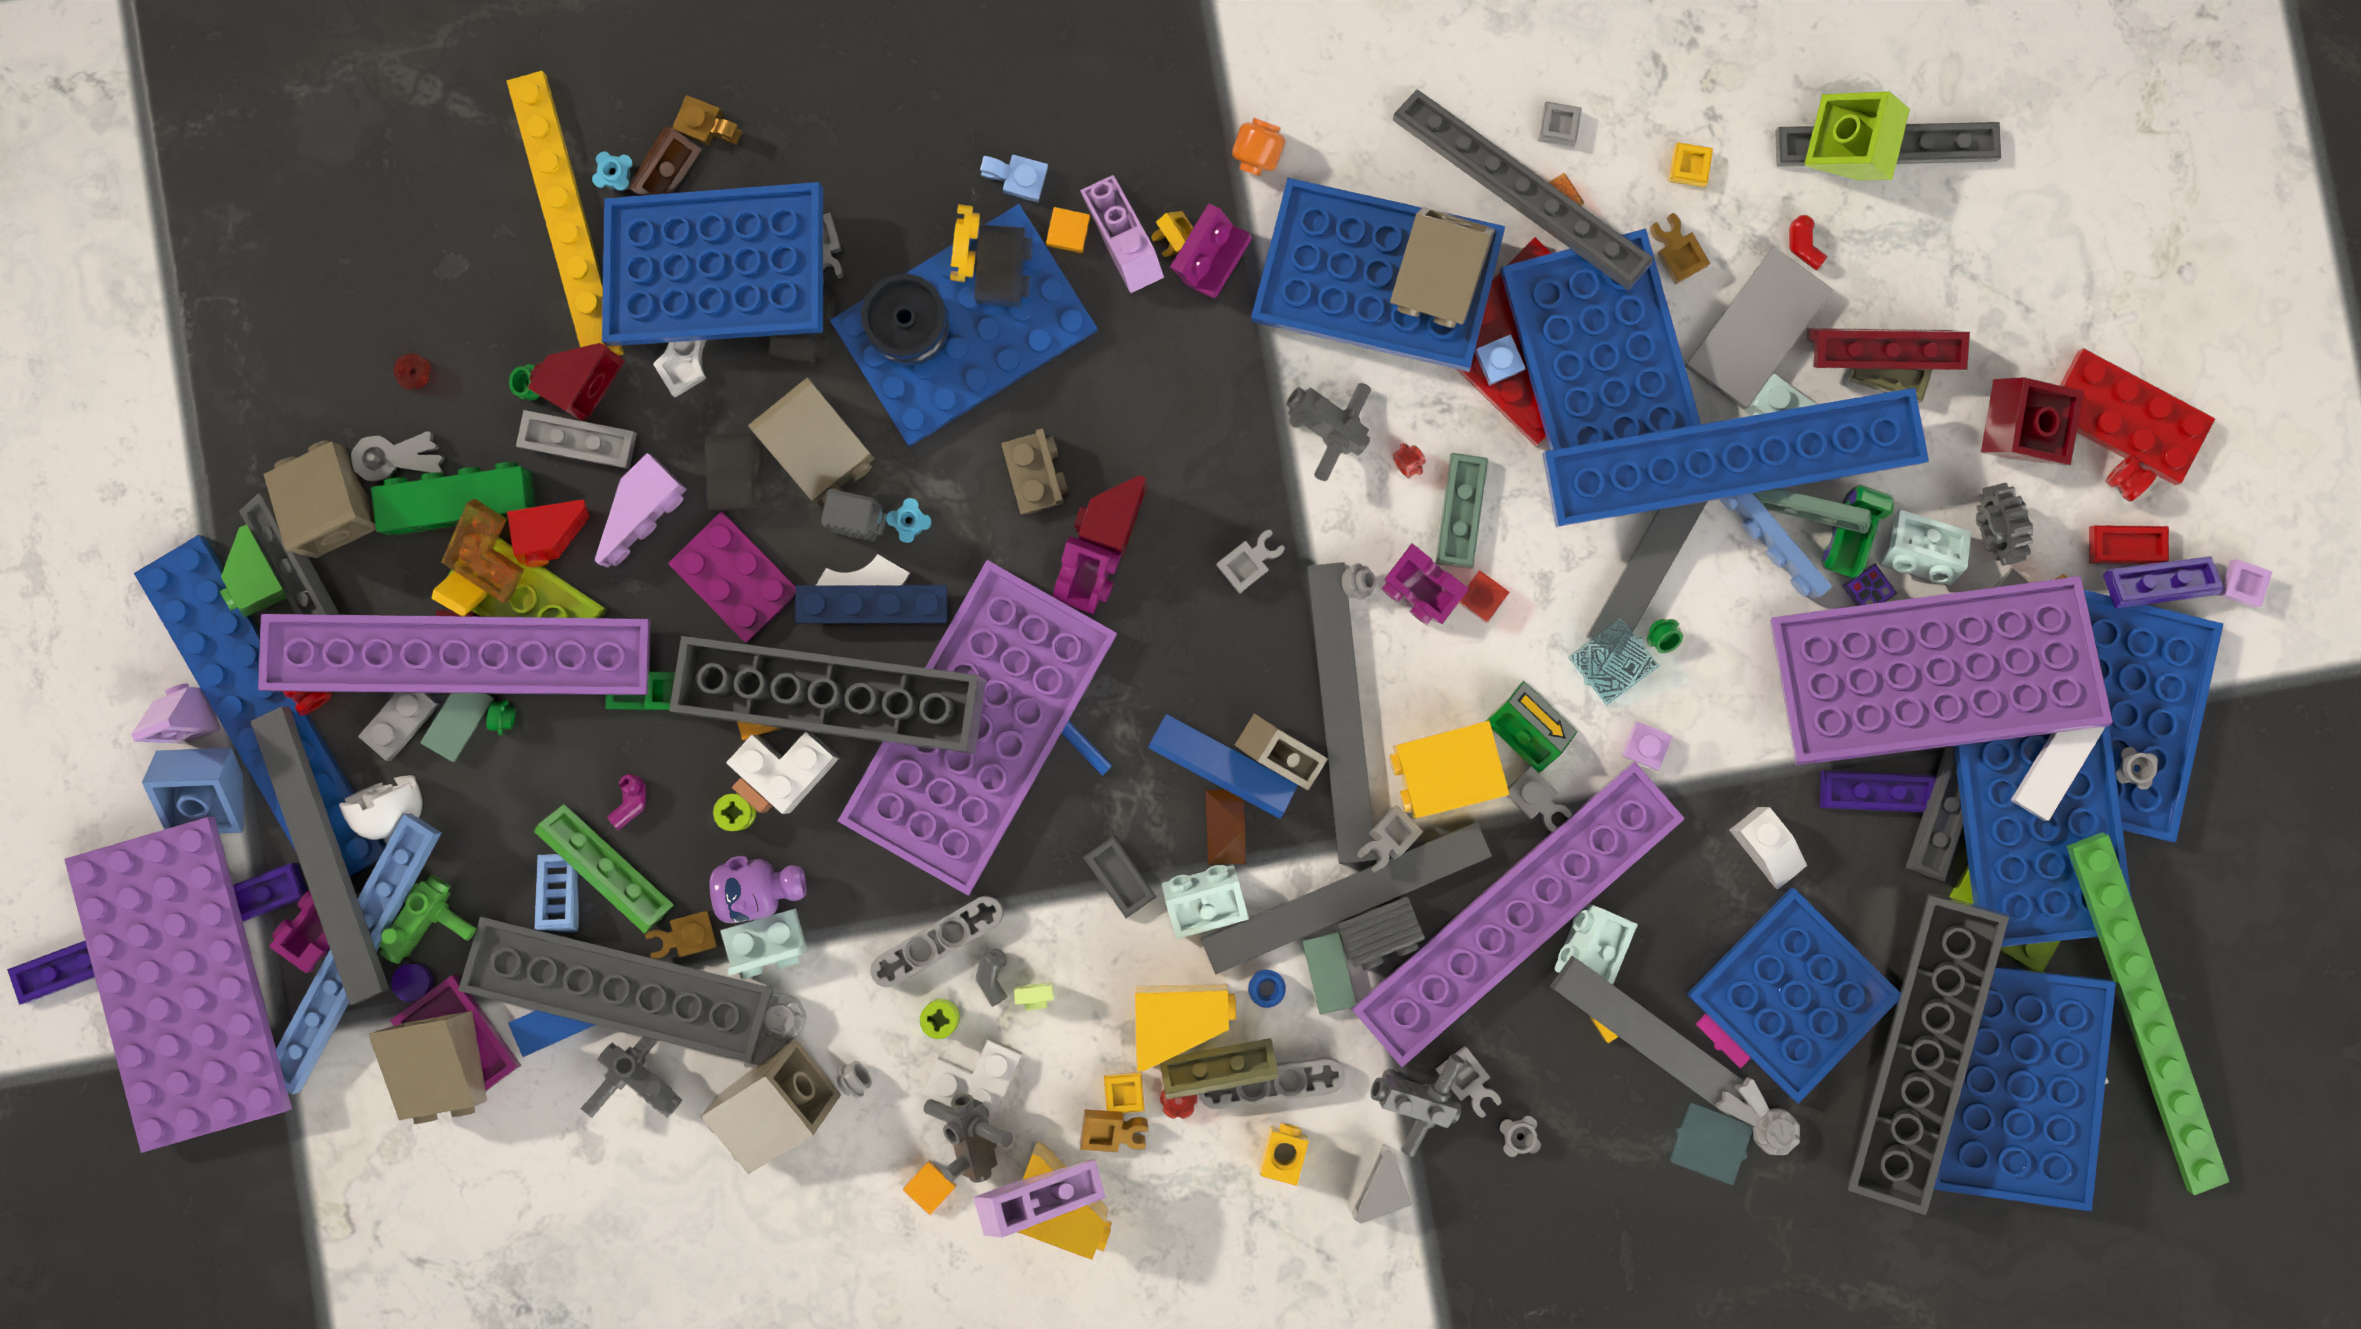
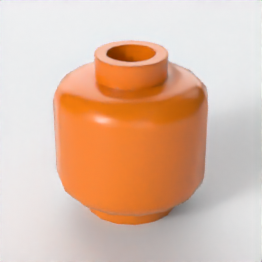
M1253 118L1252 123H1243L1240 126L1232 149V156L1236 160L1241 161L1239 169L1260 176L1262 170H1275L1286 142L1285 137L1279 133L1281 127L1257 118Z

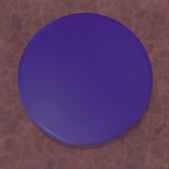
M420 963L403 965L393 974L391 981L392 990L403 1001H417L432 990V973L426 966Z

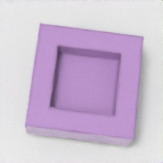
M2238 559L2231 560L2223 581L2224 590L2219 596L2253 608L2261 607L2273 571Z
M1635 722L1621 757L1659 771L1673 736L1640 722Z

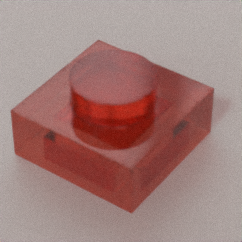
M1479 570L1467 585L1469 590L1460 600L1459 604L1487 623L1510 592Z

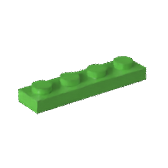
M565 804L537 825L534 832L644 934L667 915L674 906Z

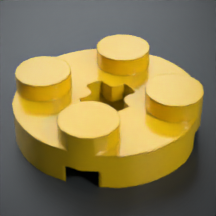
M958 204L957 213L964 214V219L957 218L955 225L951 267H957L958 271H951L950 280L965 282V276L973 277L976 251L969 250L970 238L977 239L980 213H973V206Z

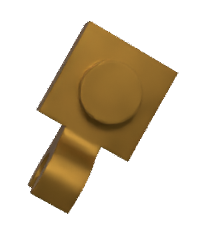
M688 95L685 96L672 127L684 137L710 146L713 136L738 145L743 133L742 130L737 129V124L721 119L723 111L719 107Z

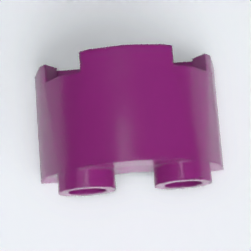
M1070 536L1065 544L1061 560L1062 567L1056 580L1052 597L1066 605L1094 614L1099 601L1105 603L1108 601L1114 582L1108 580L1109 574H1115L1121 554Z
M1413 543L1410 544L1384 578L1385 584L1381 588L1394 601L1399 602L1403 599L1413 608L1410 610V613L1425 625H1428L1431 620L1443 624L1469 590L1468 587L1453 575L1437 566L1428 555Z
M310 890L298 902L297 906L302 909L299 915L292 922L289 919L284 920L276 928L272 935L274 941L269 946L304 973L314 971V965L321 956L326 958L330 950Z

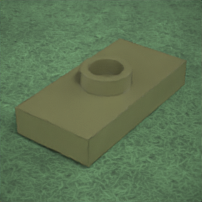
M1851 369L1848 381L1884 393L1915 388L1919 404L1924 399L1933 369Z

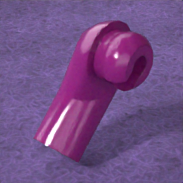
M627 774L620 779L619 787L622 788L623 804L607 816L610 823L617 830H621L646 806V785L639 776Z

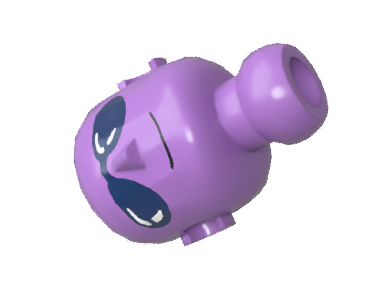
M745 856L729 859L725 864L716 867L710 876L712 907L717 918L725 923H738L770 917L776 912L779 899L786 898L790 901H798L806 896L807 891L805 874L801 867L791 865L785 867L781 872H775L773 866L768 861L763 859L748 860Z

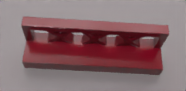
M1807 328V339L1815 341L1813 363L1815 368L1967 370L1970 332Z

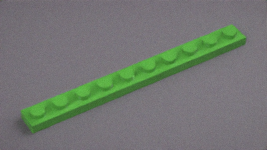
M2101 832L2066 846L2113 981L2116 982V989L2186 1189L2191 1194L2197 1195L2226 1184L2230 1181L2111 839L2108 834Z

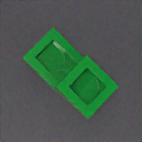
M649 672L648 695H606L605 709L669 710L675 672Z

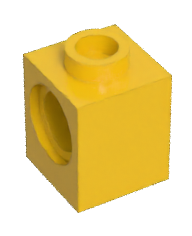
M1280 1123L1279 1128L1270 1126L1259 1166L1260 1176L1297 1186L1309 1143L1307 1135L1301 1134L1302 1128L1288 1123ZM1281 1143H1289L1295 1147V1153L1291 1159L1281 1161L1274 1156L1275 1148Z

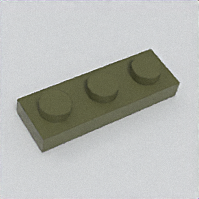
M1271 1038L1177 1055L1160 1063L1166 1100L1279 1079Z

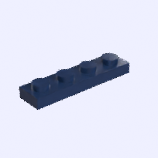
M796 585V623L948 624V586Z

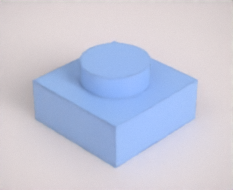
M1511 335L1475 350V355L1489 386L1521 373L1526 369Z

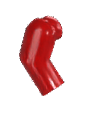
M1800 215L1791 222L1789 227V249L1795 256L1817 271L1828 256L1813 245L1814 220L1808 215Z

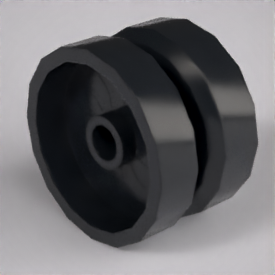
M907 273L889 275L875 283L865 296L861 311L863 329L877 351L892 363L904 366L924 364L937 356L947 343L950 331L947 308L935 287L922 277ZM912 316L908 323H900L901 319L908 320Z

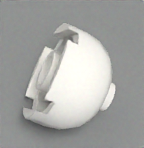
M408 775L394 778L398 784L396 786L391 784L383 786V782H380L345 798L346 803H340L339 806L350 828L361 837L371 840L384 838L385 843L388 844L403 814L412 813L418 818L421 814L423 801L415 776Z

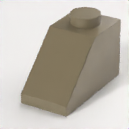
M1255 713L1235 743L1236 747L1259 763L1306 790L1310 789L1328 760L1322 754Z

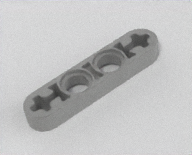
M993 896L979 897L884 952L871 965L870 973L872 979L882 987L895 986L987 933L1001 923L1004 916L1002 903ZM984 902L987 907L994 905L996 908V912L992 915L994 921L989 923L986 919H982L975 923L974 926L979 931L973 934L970 923L962 916V913L968 911L969 918L981 911L979 904ZM950 921H957L964 928V936L959 942H950L944 937L943 929ZM917 940H924L931 946L932 954L926 961H917L911 954V946ZM903 949L905 960L913 967V970L908 972L905 964L894 971L895 979L891 980L888 975L882 978L879 973L883 968L882 961L886 960L889 964L894 963L902 958L897 951Z
M1328 1057L1278 1063L1279 1078L1287 1070H1294L1300 1075L1301 1083L1298 1088L1286 1091L1280 1086L1279 1079L1263 1082L1262 1091L1255 1096L1245 1094L1242 1086L1236 1087L1239 1096L1237 1099H1231L1232 1091L1220 1093V1100L1217 1101L1213 1100L1211 1094L1201 1093L1199 1097L1205 1106L1212 1109H1221L1331 1094L1342 1087L1345 1073L1337 1060ZM1329 1065L1332 1071L1338 1072V1076L1332 1078L1331 1085H1325L1323 1079L1311 1080L1314 1088L1306 1089L1307 1077L1303 1068L1311 1067V1075L1323 1073V1066Z

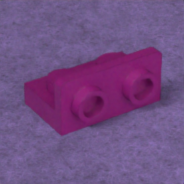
M1208 204L1170 268L1186 286L1211 298H1216L1252 240V236L1249 232L1234 226L1220 208Z

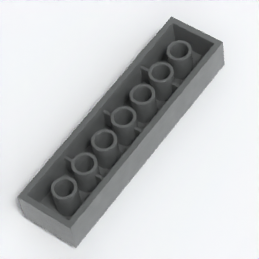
M681 636L669 711L688 716L975 755L986 679L974 674Z
M1928 891L1850 1173L1848 1191L1927 1215L2008 924L2009 916L2007 913Z

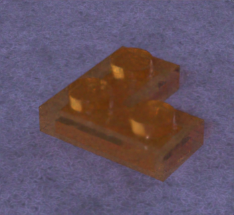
M473 499L466 503L441 563L502 603H505L512 598L525 569L493 549L506 518L477 499Z

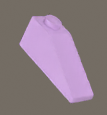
M185 683L167 689L165 691L167 696L153 701L131 735L134 742L187 744L217 732L221 728L215 712L201 688L189 687V684Z
M1092 1159L1013 1182L973 1198L984 1236L1003 1238L1106 1198L1096 1160Z

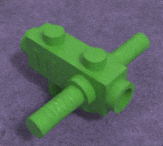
M430 875L427 881H421L420 884L416 883L413 885L404 901L406 905L392 926L383 931L382 941L379 944L382 947L380 954L389 961L399 964L403 957L410 956L432 922L436 923L439 921L466 941L473 937L476 928L448 909L449 905L446 903V900L451 894L448 892L451 886L443 879Z

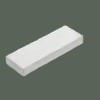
M2105 727L2051 733L2011 801L2041 820L2049 821Z

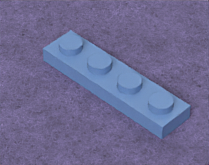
M1754 494L1719 499L1728 510L1733 511L1735 509L1744 520L1742 522L1744 530L1753 539L1757 540L1759 538L1768 548L1766 554L1772 563L1778 568L1784 567L1792 577L1790 580L1792 586L1800 595L1804 597L1808 595L1810 599L1821 597L1832 588L1830 583Z

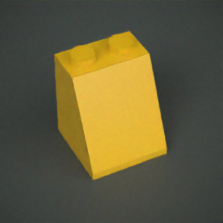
M1489 721L1394 745V754L1389 755L1394 776L1401 775L1405 789L1399 791L1403 810L1405 813L1411 811L1412 818H1420L1510 795Z
M1226 984L1136 986L1137 1071H1146L1228 1031L1229 1020H1236L1235 993H1228Z
M1037 1141L1023 1180L1067 1166L1045 1144ZM1098 1200L1018 1231V1233L1093 1260L1096 1249L1104 1251L1111 1232L1112 1222L1107 1220L1108 1208Z

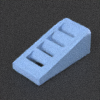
M559 854L538 855L535 929L549 934L578 933V872ZM567 867V874H548V868ZM566 883V889H548V884ZM549 899H566V904L549 905ZM565 914V919L549 920V915Z

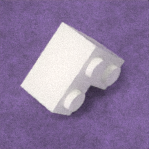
M805 732L784 756L761 736L751 735L726 763L778 811L786 814L793 811L840 757L814 733Z

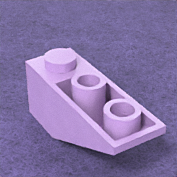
M1114 175L1080 190L1130 293L1164 278L1155 249Z
M648 453L644 455L620 479L595 557V561L599 565L609 568L611 565L616 566L629 555L630 550L628 548L638 538L642 540L651 534L657 526L655 521L664 512H672L683 501L681 495L687 489L652 455Z

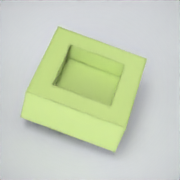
M1054 982L1016 986L1014 988L1015 1005L1024 1004L1025 1010L1047 1008V1001H1053L1055 998Z

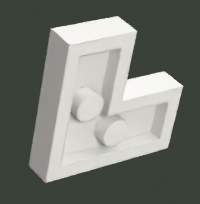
M988 1038L973 1073L939 1057L921 1094L949 1107H952L951 1101L954 1097L961 1094H970L974 1099L983 1102V1105L988 1109L989 1117L987 1119L989 1124H991L1022 1057V1053Z

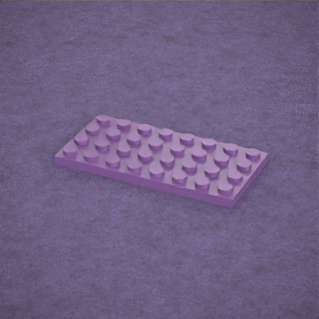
M987 560L925 667L928 669L974 674L986 679L975 755L882 742L838 822L969 896L1118 634Z
M2081 576L1772 617L1770 620L1796 765L2106 727L2113 723Z
M215 817L202 818L65 858L68 876L141 1153L291 1110L290 1099L278 1060L276 1046Z

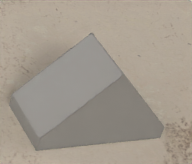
M1384 1144L1352 1211L1354 1220L1361 1224L1412 1205L1391 1148Z

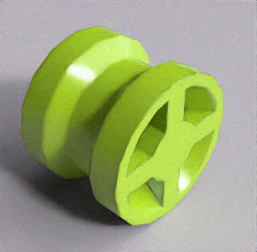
M728 794L718 799L714 805L713 815L715 822L722 829L740 831L752 825L756 817V809L739 794Z
M936 999L931 1001L922 1010L919 1017L920 1027L928 1037L944 1039L950 1036L958 1027L960 1012L952 1001Z

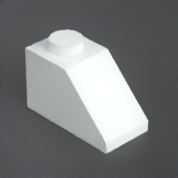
M1757 807L1729 830L1776 889L1782 887L1807 867L1794 837L1770 807Z

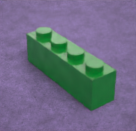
M518 462L495 464V470L481 471L480 467L462 468L458 470V475L444 477V473L441 472L426 473L421 475V480L407 482V478H390L384 480L383 486L371 487L376 532L388 536L508 519L507 511L536 507L532 472L518 466Z

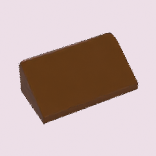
M665 127L630 179L627 189L637 196L674 193L702 149L672 127Z

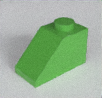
M247 524L239 527L221 575L227 588L220 590V593L230 611L238 608L242 616L246 617L287 597Z

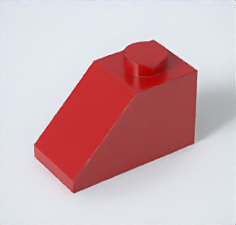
M584 499L507 511L513 554L520 565L525 564L527 567L544 566L549 563V560L558 559L590 518V511Z

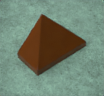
M1225 789L1205 790L1208 865L1246 864L1244 799Z

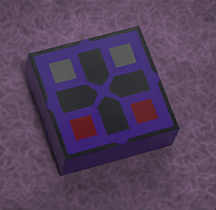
M1876 563L1865 568L1859 577L1850 579L1842 585L1856 606L1883 603L1897 594Z

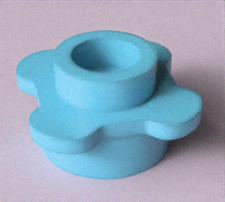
M605 151L600 152L596 156V162L598 163L597 173L592 177L595 186L598 188L607 186L618 191L626 190L629 187V169L633 166L631 158L627 155L616 157L610 156ZM614 168L616 170L615 174H610V169Z
M913 498L904 500L901 508L897 511H890L886 517L887 523L896 528L899 532V539L905 543L912 542L914 536L920 534L922 530H928L931 526L930 517L923 515L918 508V502ZM911 517L912 523L907 524L905 522L906 518Z

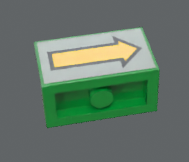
M1524 680L1510 697L1486 720L1490 722L1491 729L1538 773L1542 772L1556 760L1577 734V731Z

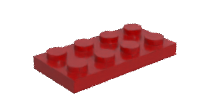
M2085 348L2076 353L2060 386L2084 391L2077 428L2078 434L2123 458L2135 455L2143 469L2152 470L2158 477L2173 485L2182 484L2216 419Z

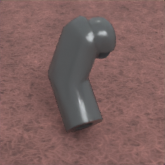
M1000 949L985 952L980 957L976 973V981L991 1007L1008 998L997 980L1000 968L1007 964V957Z

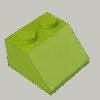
M1890 91L1822 94L1804 165L1808 168L1858 181L1892 180L1910 108Z

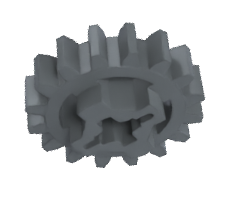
M2006 482L1983 488V493L1978 495L1981 505L1977 506L1979 513H1976V525L1980 528L1984 546L1988 552L1993 551L1994 560L2000 561L2002 566L2026 561V555L2031 554L2028 544L2033 543L2031 538L2033 535V524L2028 518L2025 502L2021 496L2016 497L2015 487H2008Z

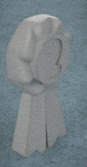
M428 431L396 445L381 436L365 437L357 443L351 452L353 470L363 479L371 482L390 479L397 468L426 473H443L440 465L444 461V457L440 455H419L439 449L438 445L433 443V433Z
M778 993L771 997L763 1026L765 1035L758 1044L754 1062H745V1067H756L786 1044L788 1039L801 1032L806 1020V1011L799 999L785 993Z
M1747 1077L1743 1084L1734 1085L1735 1090L1742 1097L1744 1103L1727 1091L1722 1092V1100L1717 1102L1715 1106L1752 1125L1754 1141L1765 1153L1770 1155H1787L1799 1144L1800 1124L1796 1118L1785 1109H1769L1753 1079Z

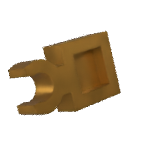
M1672 213L1666 218L1671 226L1670 232L1661 230L1657 222L1650 227V232L1655 240L1665 245L1657 254L1676 285L1707 268L1711 263L1693 232L1684 237L1680 233L1681 221L1675 213Z
M708 911L671 920L672 932L666 933L662 930H652L645 934L646 939L659 937L663 941V948L658 952L650 954L653 959L664 957L674 947H677L679 957L717 947Z
M1084 1109L1080 1149L1118 1152L1120 1143H1126L1127 1146L1135 1150L1145 1149V1136L1134 1135V1133L1138 1131L1148 1132V1121L1143 1117H1134L1128 1121H1123L1122 1112Z

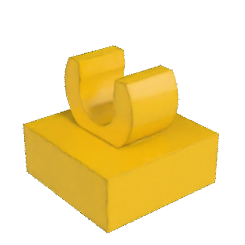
M1183 211L1169 212L1156 221L1160 229L1156 230L1151 238L1153 241H1159L1166 236L1170 244L1162 255L1164 257L1174 256L1181 250L1194 227Z

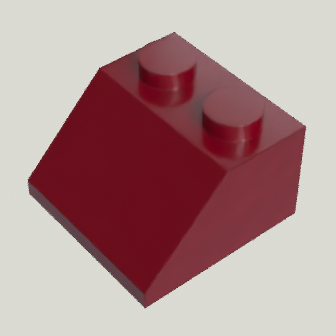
M602 343L547 355L544 362H539L533 368L529 378L531 383L527 388L579 420L588 422L625 360Z
M2026 377L1993 379L1981 453L2013 460L2071 465L2084 391Z
M1138 475L1091 498L1087 508L1081 506L1074 524L1079 539L1121 554V557H1124L1147 490L1146 477Z

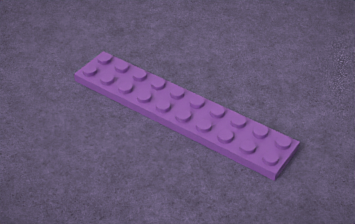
M261 614L258 690L648 695L651 620Z
M1631 762L1575 811L1569 819H1566L1558 826V829L1550 833L1364 996L1355 1007L1351 1008L1352 1011L1397 1063L1403 1067L1685 818L1637 763Z

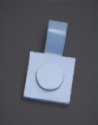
M1013 154L1009 165L992 157H983L980 168L982 177L1005 182L1003 186L1004 194L1039 203L1048 164Z

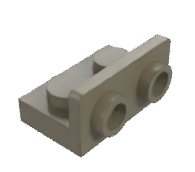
M1043 428L1036 430L1035 434L1001 443L1021 516L1064 505L1062 495L1069 492L1063 471L1055 472L1052 459L1058 458L1059 455L1053 436L1046 437Z

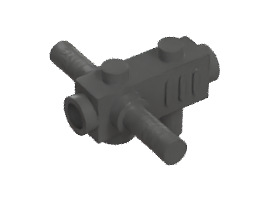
M1359 383L1345 410L1340 409L1311 387L1307 390L1297 387L1289 396L1286 405L1290 408L1288 414L1290 415L1289 422L1294 428L1306 426L1320 436L1327 446L1314 473L1317 479L1321 481L1329 479L1340 454L1344 453L1346 455L1353 452L1358 456L1368 446L1370 442V437L1367 435L1369 429L1360 423L1359 418L1360 412L1371 392V388L1367 384Z
M643 1036L633 1048L629 1046L625 1051L613 1042L609 1044L597 1059L608 1070L604 1075L606 1079L580 1109L593 1118L617 1089L622 1090L627 1085L640 1098H643L646 1103L668 1118L683 1100L662 1080H659L656 1075L643 1066L647 1061L644 1057L659 1040Z
M1450 1055L1436 1083L1421 1085L1399 1078L1393 1069L1385 1070L1382 1078L1378 1077L1373 1082L1371 1098L1379 1101L1382 1109L1406 1115L1416 1120L1401 1148L1404 1154L1410 1157L1415 1156L1429 1128H1434L1435 1125L1449 1128L1451 1123L1454 1124L1458 1121L1461 1114V1104L1453 1100L1449 1092L1464 1064V1060L1458 1055Z
M961 1094L954 1097L951 1101L952 1107L932 1099L927 1100L924 1104V1112L946 1122L943 1132L947 1140L953 1144L957 1158L943 1169L945 1178L952 1182L960 1175H963L975 1183L988 1180L992 1175L991 1169L998 1165L994 1149L997 1147V1144L1003 1147L1010 1146L1013 1141L1012 1133L989 1124L987 1119L989 1117L988 1109L983 1105V1102L974 1099L970 1094Z

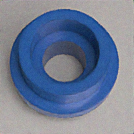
M1265 969L1258 971L1251 977L1248 984V992L1255 1004L1260 1007L1270 1008L1278 1005L1283 1000L1286 993V985L1280 974L1273 970ZM1265 981H1269L1274 985V990L1270 995H1264L1260 992V985Z

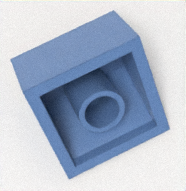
M232 748L156 750L142 784L164 830L202 818L215 817L219 833H242L244 829L243 773Z

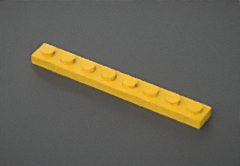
M543 71L507 80L580 347L602 343L603 277L547 76ZM607 346L618 356L624 354L622 346Z

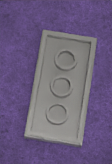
M1773 246L1691 356L1685 367L1745 410L1834 289Z

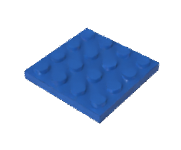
M1790 888L1686 995L1794 1102L1799 1104L1898 1002L1900 992L1795 888Z

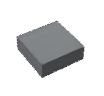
M1546 101L1543 106L1538 141L1574 147L1577 141L1582 107Z

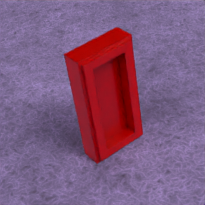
M2093 525L2089 527V564H2154L2169 562V526Z

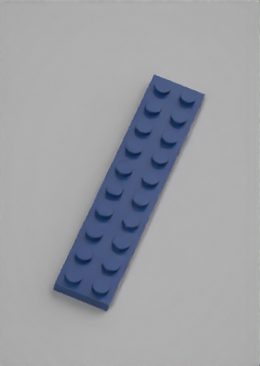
M1915 388L1555 449L1542 453L1555 527L1929 462Z
M197 535L136 571L134 575L295 849L250 722L279 707H290L351 879L376 864L386 845L382 839L371 840L359 836L350 828L345 820L339 804L346 803L345 798L355 792L310 715L300 716L295 710L296 703L294 700L286 698L282 691L258 690L260 630L251 615L243 617L238 608L230 611L220 593V590L227 588L221 578L224 568L206 537Z

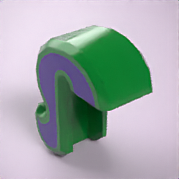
M1861 484L1852 488L1846 494L1841 504L1870 510L1872 521L1868 533L1864 534L1833 526L1831 541L1824 548L1822 556L1824 569L1852 579L1859 577L1865 569L1880 519H1885L1891 515L1894 508V500L1891 495Z

